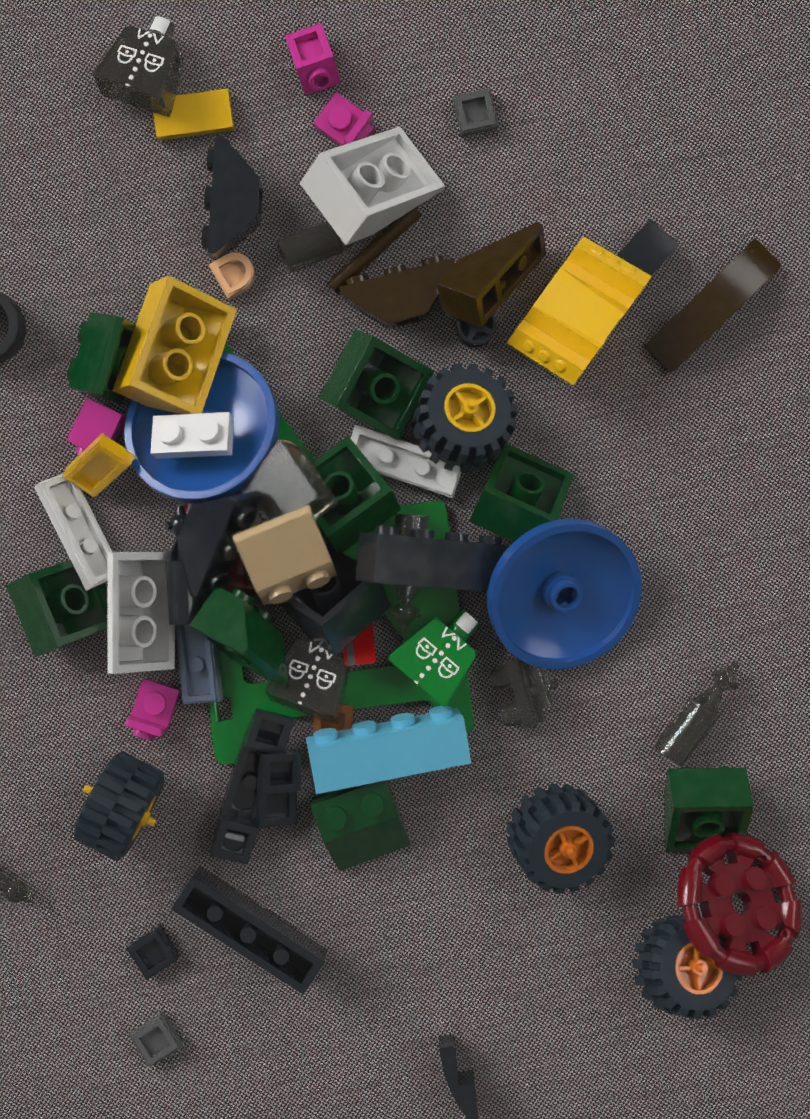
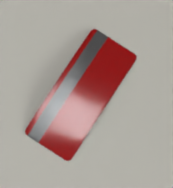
M373 623L343 649L346 666L376 662Z

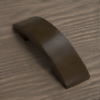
M754 238L643 347L671 374L722 326L782 264Z

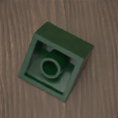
M89 312L87 321L84 320L79 328L78 342L81 344L77 358H73L68 367L67 379L70 381L68 388L123 404L125 396L112 390L135 325L120 316Z
M355 329L318 398L398 440L434 371L376 337Z
M349 436L293 475L297 477L299 482L294 496L298 501H302L304 498H310L313 501L311 512L317 527L338 556L359 541L360 532L370 533L375 529V525L380 526L401 510L393 490ZM290 478L289 481L292 483L293 488H295L297 481L295 478ZM312 479L315 480L314 484H311ZM285 481L286 485L290 486L291 492H293L291 485ZM309 500L303 501V503L305 505H309L311 509V502Z
M506 444L494 463L469 522L515 542L529 530L544 523L558 520L574 474Z
M71 560L26 574L6 585L35 658L108 629V591L105 584L86 591Z
M216 586L190 626L231 660L284 688L288 678L283 634L271 625L274 618L256 606L251 607L254 600L244 592L234 588L230 593Z
M721 766L718 768L680 767L668 769L664 788L665 852H691L701 841L716 834H719L721 837H725L727 832H738L742 836L747 835L754 805L746 768Z
M388 780L331 791L312 800L310 807L321 837L339 871L412 844Z

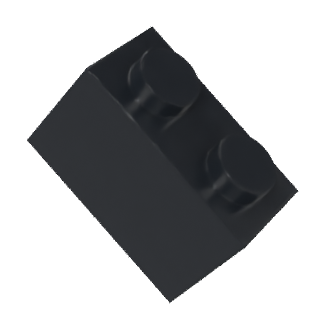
M326 544L325 546L337 575L330 578V581L324 586L315 589L307 587L293 593L289 600L280 603V605L310 640L336 656L391 605L382 583L357 581V561L344 553L338 556L331 545Z

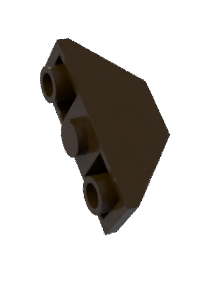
M437 255L422 260V266L407 270L406 265H398L385 269L383 271L384 276L369 279L367 274L351 277L346 280L347 285L339 287L342 300L389 329L426 320L440 298L437 283L443 274L455 265L454 258L444 260L443 255Z

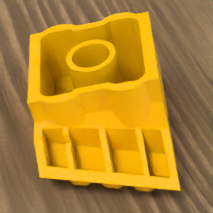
M583 236L531 307L523 321L516 328L507 344L574 385L607 340L606 338L623 318L652 276Z

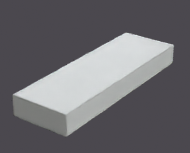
M355 425L351 440L379 474L453 499L461 475L460 466L454 465L452 471L445 469V462L439 460L435 464L430 460L432 453L429 450L423 453L420 447L400 439L396 440L388 435Z
M63 474L38 483L34 488L85 590L88 591L108 582V552H112L82 490L62 476Z

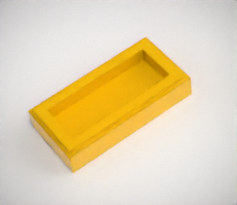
M228 89L151 99L158 141L235 131Z
M102 433L67 466L62 476L92 497H96L131 465L135 455Z

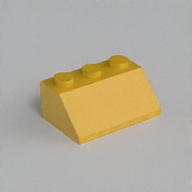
M169 275L151 283L112 391L151 408L178 414L202 413L237 309Z

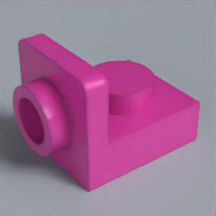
M322 23L285 36L305 95L324 90L341 82Z
M335 92L313 123L315 129L339 146L372 136L375 132V128L372 127L374 124L373 113L367 109L363 112L337 92Z
M146 677L143 678L132 713L127 717L125 726L134 728L132 734L143 739L155 740L156 736H164L168 733L181 689Z

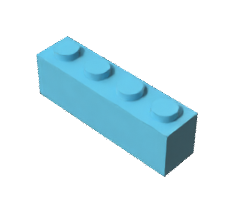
M437 706L430 709L428 714L414 716L412 713H401L391 717V721L375 724V721L371 720L361 721L353 724L351 729L337 731L335 728H324L315 731L313 736L305 737L316 794L471 764L464 718L458 708L452 709L451 706Z

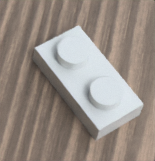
M230 412L153 416L151 454L156 459L232 455L234 417Z

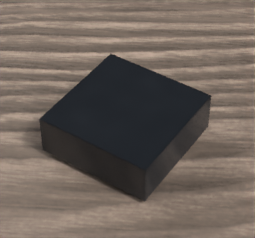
M160 924L126 947V950L146 980L181 957Z

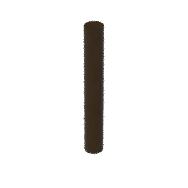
M414 208L393 221L327 282L328 286L338 294L340 292L339 287L347 285V279L358 276L422 217L420 211Z

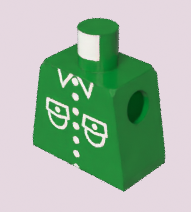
M464 609L460 611L448 626L437 616H434L388 655L387 659L441 706L445 707L477 655V651L466 640L478 628L480 623Z

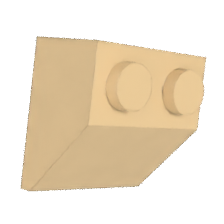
M309 505L232 536L254 588L264 605L283 603L289 600L293 593L307 587L315 589L324 586L330 581V578L337 575Z

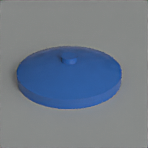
M222 352L202 413L230 412L234 417L232 455L156 459L151 454L153 416L180 414L147 407L132 400L127 411L124 427L126 449L135 455L131 463L139 476L155 491L175 501L200 504L236 494L248 486L263 471L276 447L279 436L280 415L272 389L263 376L250 363L233 354Z
M571 518L550 521L529 530L509 546L497 562L487 593L489 619L504 646L523 662L535 667L554 670L578 667L604 655L626 634L636 617L641 601V573L634 554L610 529L585 519Z

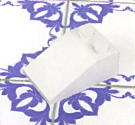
M400 126L319 153L300 182L302 188L345 245L373 235L432 198L445 187Z

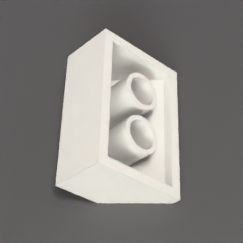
M108 552V674L175 669V625H169L165 566L170 552Z

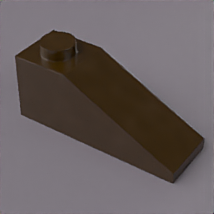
M535 222L459 259L448 272L443 274L437 283L443 313L482 327L545 257L546 246L543 224Z

